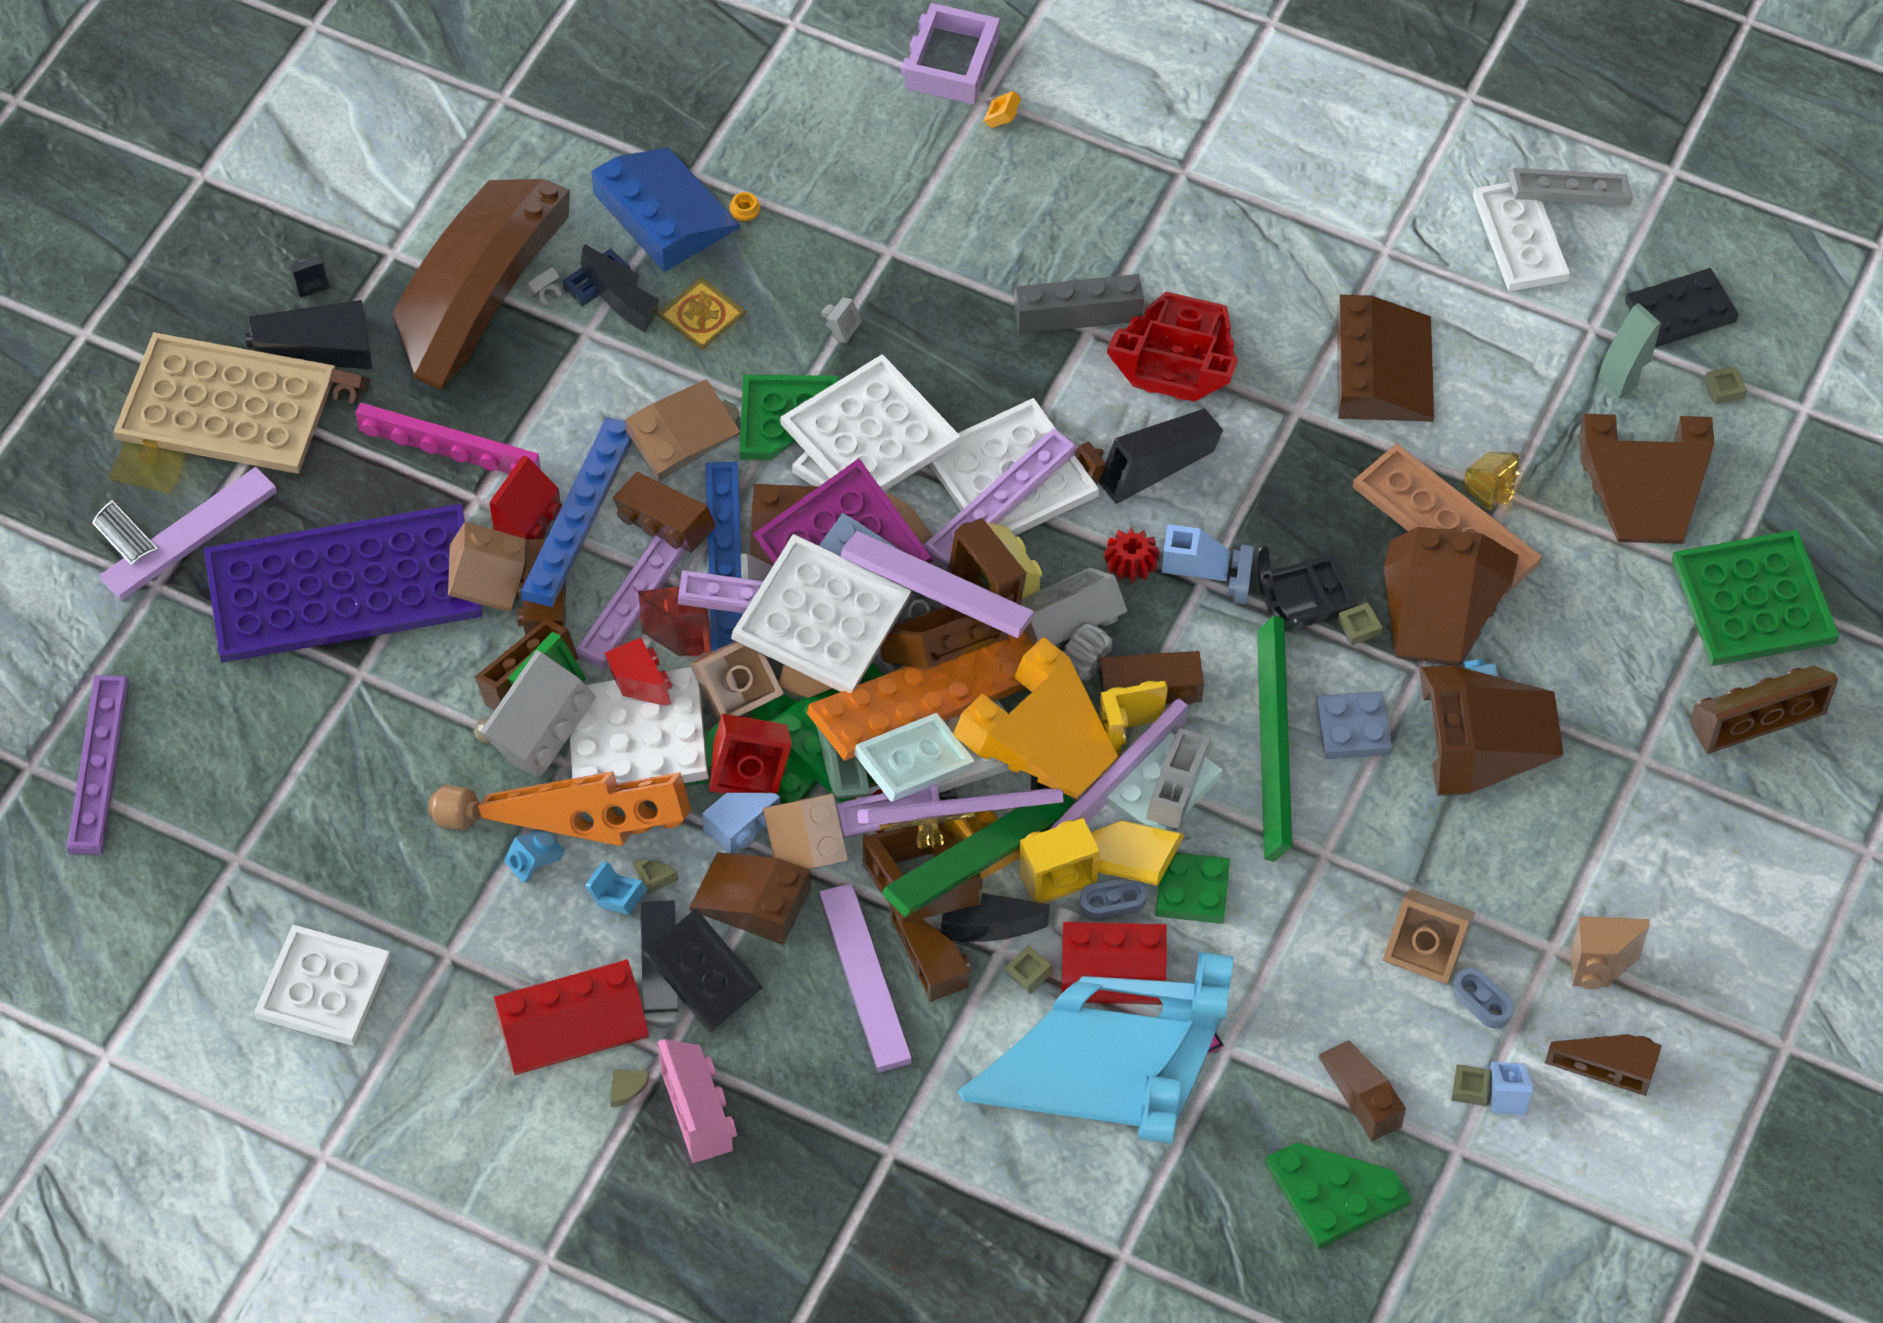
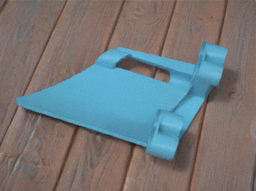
M1199 952L1195 983L1083 976L1060 995L1054 1003L1053 1009L1021 1040L986 1070L961 1087L957 1093L966 1102L1139 1126L1137 1140L1173 1145L1176 1122L1194 1086L1214 1035L1222 1019H1226L1234 956ZM1107 990L1157 997L1162 1001L1163 1010L1156 1017L1083 1008V1006L1096 991Z

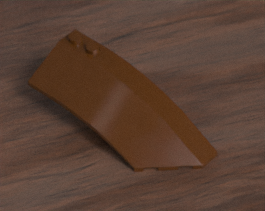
M545 179L488 180L454 218L421 263L393 312V320L400 332V340L405 354L409 357L414 379L442 390L474 354L476 344L511 288L537 253L569 218V189Z

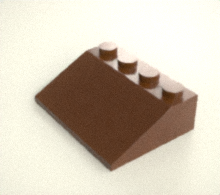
M1340 294L1337 311L1338 419L1434 422L1431 316L1372 295Z

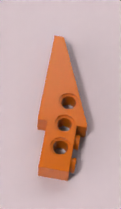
M614 771L487 794L478 805L481 818L618 846H622L631 833H644L650 830L651 827L663 825V828L679 826L691 811L681 772L617 783ZM645 801L653 802L658 810L649 809ZM613 806L624 810L625 816L617 815L613 810ZM581 812L590 814L594 822L586 821L582 817Z

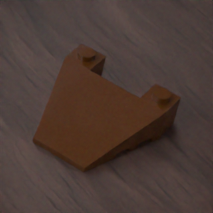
M1584 414L1579 433L1580 461L1584 470H1587L1593 490L1595 494L1599 495L1604 505L1603 511L1618 542L1683 544L1714 446L1712 417L1680 416L1674 437L1675 442L1618 441L1616 414Z

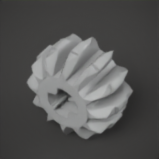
M1089 623L1078 628L1074 636H1071V640L1066 645L1064 653L1069 656L1081 680L1087 681L1095 676L1100 668V658L1107 657L1111 651L1112 638L1107 635V632Z

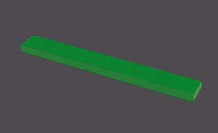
M1273 615L1257 630L1264 859L1275 862L1292 848L1285 624L1284 618Z
M1063 793L1064 802L1018 807L888 884L881 894L906 918L1020 849V840L1024 839L1027 835L1037 831L1045 832L1050 830L1075 802Z

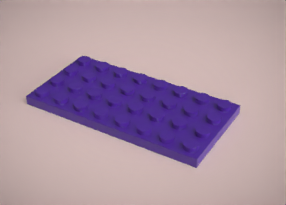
M462 503L204 548L221 663L483 617L481 604L448 595L450 543L465 522Z

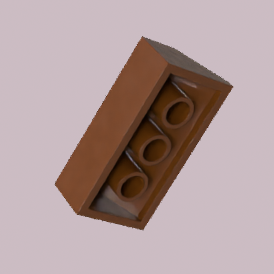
M1815 665L1804 669L1795 668L1783 676L1774 679L1770 677L1765 678L1756 685L1744 689L1738 687L1732 689L1726 695L1714 699L1711 697L1702 699L1694 705L1689 723L1705 752L1710 754L1826 715L1838 682V677L1835 673Z

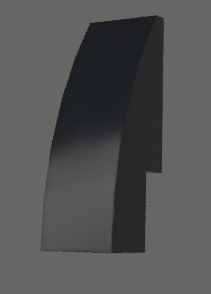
M585 244L582 248L580 264L588 280L615 312L627 322L645 332L657 315L659 299L637 287L639 274Z
M982 893L980 905L944 913L941 921V933L951 941L987 942L1026 935L1048 927L1050 904Z
M675 900L640 902L644 1013L678 1012V995L643 954L645 950L676 925Z

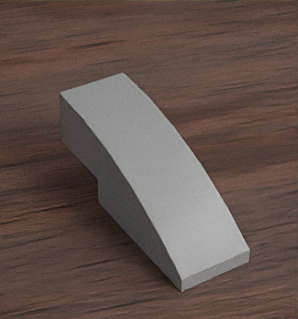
M1182 728L1178 729L1162 765L1157 785L1150 798L1147 820L1179 829L1198 780L1211 737Z

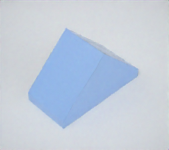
M1491 1062V1113L1526 1115L1533 1088L1527 1065L1525 1063Z

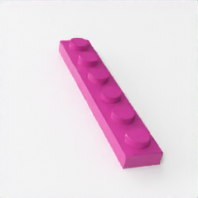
M360 403L355 412L359 431L371 437H382L392 440L399 445H410L430 454H441L451 457L458 462H469L482 466L489 471L496 470L510 474L524 455L529 457L541 470L539 454L364 403Z

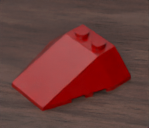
M1167 291L1147 306L1142 316L1133 317L1128 327L1125 329L1119 328L1114 333L1107 349V355L1133 387L1143 389L1149 393H1160L1172 396L1178 400L1193 402L1229 384L1238 362L1237 355H1234L1233 350L1234 340L1231 339V324L1227 306Z

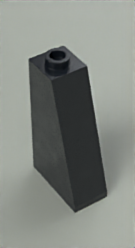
M362 300L249 316L250 329L244 330L247 348H253L254 351L334 365L335 367L372 369Z
M1204 408L1114 439L1105 462V469L1098 483L1115 504L1120 503L1213 453L1223 429Z

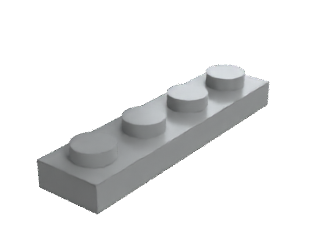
M1512 168L1508 175L1514 199L1629 206L1633 199L1627 174Z

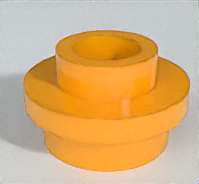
M749 192L738 193L730 202V214L736 220L751 221L759 215L760 203Z

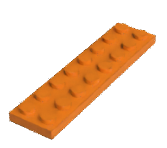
M1025 631L1022 632L1019 638L1007 634L1008 639L932 668L907 666L860 684L852 693L842 691L809 704L807 714L843 760L846 761L856 757L854 753L857 744L934 713H937L943 721L959 716L982 693L994 702L1027 689L1014 676L1023 655L1034 644Z

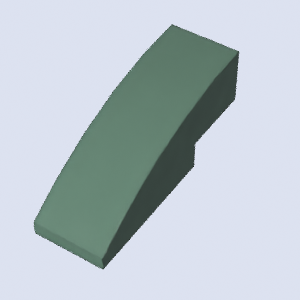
M1639 303L1632 308L1614 337L1598 376V380L1619 399L1638 386L1642 367L1652 361L1661 322Z
M817 727L824 764L835 799L869 796L868 779L864 766L857 757L844 761Z

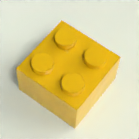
M1084 818L1076 821H1064L1056 828L1045 832H1033L1020 840L1019 875L1031 901L1047 903L1081 891L1090 884L1097 883L1100 851Z

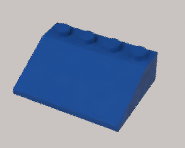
M669 147L617 156L591 171L594 195L663 272L740 228V224Z

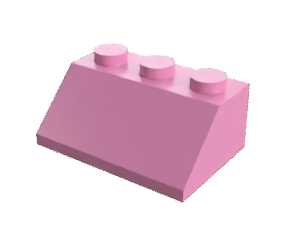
M666 1039L658 1041L661 1074L692 1163L733 1151L732 1138L737 1136L732 1117H725L722 1107L726 1106V1100L721 1086L715 1087L711 1077L716 1076L711 1057H704L700 1045Z

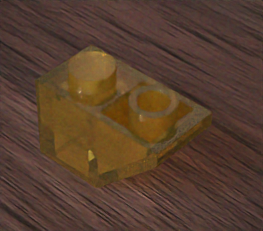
M1487 452L1466 469L1463 488L1490 511L1500 503L1502 505L1506 504L1515 493L1514 485L1519 475L1518 466L1521 456L1516 452Z

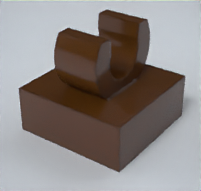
M332 369L329 381L339 384L333 390V399L340 401L342 393L345 390H349V403L357 404L360 397L357 389L368 391L371 379Z
M1090 442L1079 444L1075 457L1097 486L1106 466L1102 459L1104 450L1095 449Z

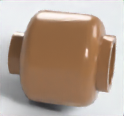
M443 785L430 797L428 811L438 827L464 831L468 830L480 818L478 808L480 802L476 793L471 788Z

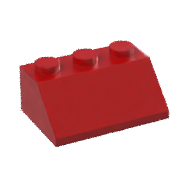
M1063 922L1061 994L1083 976L1166 981L1167 924ZM1107 990L1096 991L1085 1002L1163 1005L1162 1001L1157 997Z

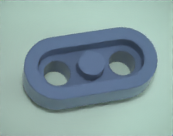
M1241 544L1240 551L1234 550L1232 569L1238 571L1237 577L1230 576L1228 596L1234 597L1233 603L1247 604L1254 546Z
M1126 878L1090 884L1081 892L1080 909L1086 917L1093 920L1136 913L1146 905L1147 887L1143 882ZM1133 896L1135 900L1127 901L1125 897ZM1094 902L1101 903L1102 906L1093 907L1091 904Z
M1466 968L1457 973L1453 983V994L1456 999L1484 1025L1491 1028L1506 1026L1510 1022L1514 1010L1511 998L1478 969ZM1472 987L1475 992L1469 993L1464 988ZM1497 1010L1500 1015H1492L1489 1011Z

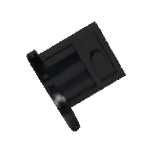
M1266 545L1259 547L1257 568L1261 593L1271 617L1275 615L1284 618L1285 632L1296 631L1302 627L1338 618L1340 612L1358 606L1334 554L1271 571L1269 549Z

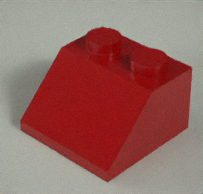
M524 455L489 502L493 530L524 539H543L547 526L552 520H556L562 508L559 488L529 457Z
M722 713L713 744L709 791L723 794L775 793L777 795L792 745L787 725Z

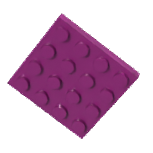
M860 458L753 533L775 564L793 534L819 546L841 514L844 513L894 545L897 549L929 564L933 562L929 553Z

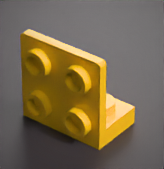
M1147 681L1138 686L1127 688L1114 687L1106 692H1101L1099 718L1118 758L1121 756L1122 745H1126L1124 728L1154 723L1165 711L1168 688L1166 681Z

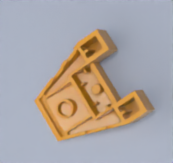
M1042 637L1023 655L1014 676L1017 681L1032 693L1009 714L982 693L962 712L953 735L978 756L987 760L993 757L1008 764V769L1019 773L1022 770L1038 777L1037 782L1053 789L1063 790L1064 794L1078 799L1118 759V755L1069 656L1045 637Z

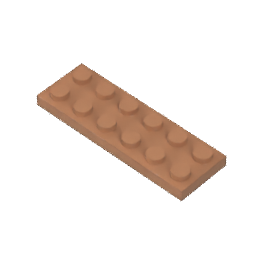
M1397 443L1353 480L1352 488L1407 531L1416 527L1481 533L1518 554L1513 584L1508 593L1541 564L1542 556Z

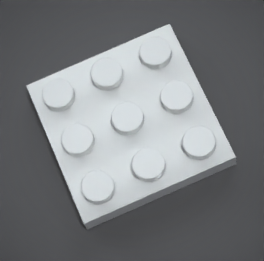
M292 925L254 1011L255 1017L262 1021L354 1046L391 959L390 951Z

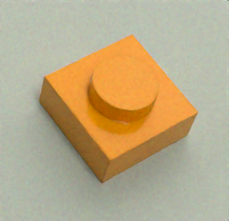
M1011 91L994 98L983 121L991 129L1002 124H1009L1017 115L1016 110L1021 97L1015 91Z

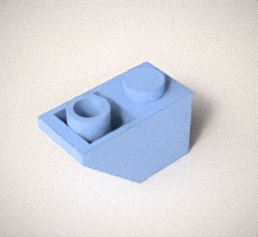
M1168 524L1162 573L1227 581L1231 551L1202 529Z
M726 793L702 813L703 829L728 853L733 854L739 848L744 849L749 846L754 840L755 835L762 829L767 828L762 808L779 805L780 797L775 793Z

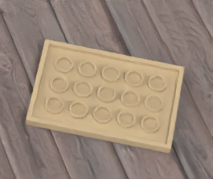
M153 332L113 434L115 440L299 474L333 384L329 379L331 371L335 369V366Z

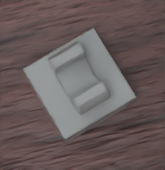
M553 267L520 289L526 299L536 294V302L542 308L549 304L544 296L545 291L550 292L555 299L562 295L560 288L552 284L559 278Z
M842 297L836 306L828 304L821 312V316L827 317L826 327L831 329L835 340L847 343L862 323L853 299Z

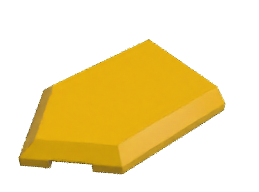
M1120 820L1091 832L1100 851L1099 873L1157 886L1184 838V833Z

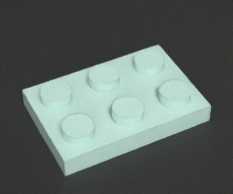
M937 713L856 745L854 753L891 802L972 770L975 763L969 752L953 735V732Z
M1170 732L1107 797V805L1129 821L1166 830L1173 828L1147 820L1146 818L1150 798L1159 780L1162 765L1175 738V734ZM1206 757L1185 814L1222 777L1223 769Z

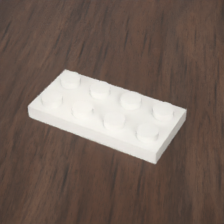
M1510 182L1474 188V201L1509 292L1569 280L1570 272L1542 201L1514 199Z

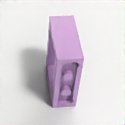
M931 3L927 14L922 13L918 26V31L920 32L918 36L914 35L911 40V55L909 58L905 57L902 64L901 75L905 76V89L975 105L999 41L1000 18ZM935 28L980 38L966 76L921 65Z

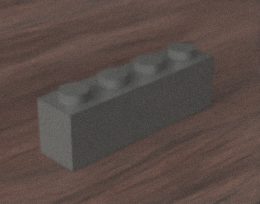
M1139 274L1015 286L1014 311L1019 334L1130 323L1133 317L1143 315L1144 296Z

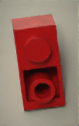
M641 637L604 653L610 672L622 696L664 706L671 704L667 691L672 688L670 679L665 670L659 672L657 666L660 665L654 648L650 647L647 649Z

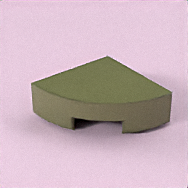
M649 859L632 862V868L638 879L648 889L646 891L647 894L678 880V874L668 864L650 862Z
M613 1070L611 1107L626 1105L640 1092H643L649 1081V1071Z

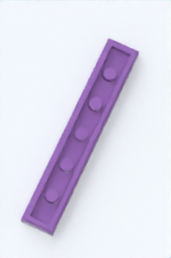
M94 675L67 844L69 854L103 855L129 687L128 676Z

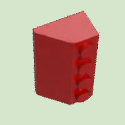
M628 959L493 997L497 1019L514 1075L649 1038L638 988Z

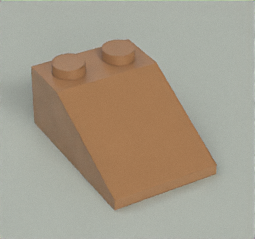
M707 379L658 400L625 419L627 433L658 482L740 434L738 427Z

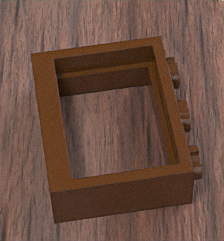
M983 518L960 525L954 532L948 572L1021 605L1027 572ZM980 567L991 580L989 590L979 579Z
M943 605L895 623L880 649L883 662L929 669L1008 639L1007 633Z
M939 819L863 837V866L880 891L883 892L885 886L903 876V873L896 865L897 862L933 854L935 857L956 845L952 833H948ZM979 874L906 918L889 901L888 903L900 921L905 924L979 905V890L982 889L983 882L982 878L980 879Z

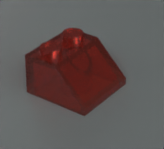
M680 586L638 591L643 634L677 656H699L703 653L711 652L707 608L678 604Z

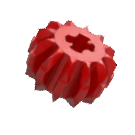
M1130 527L1126 534L1118 529L1115 538L1109 537L1106 551H1104V560L1108 564L1109 574L1117 573L1119 581L1129 577L1132 584L1136 577L1146 581L1149 573H1155L1157 561L1160 557L1155 537L1146 538L1145 529L1140 533H1134L1133 528Z

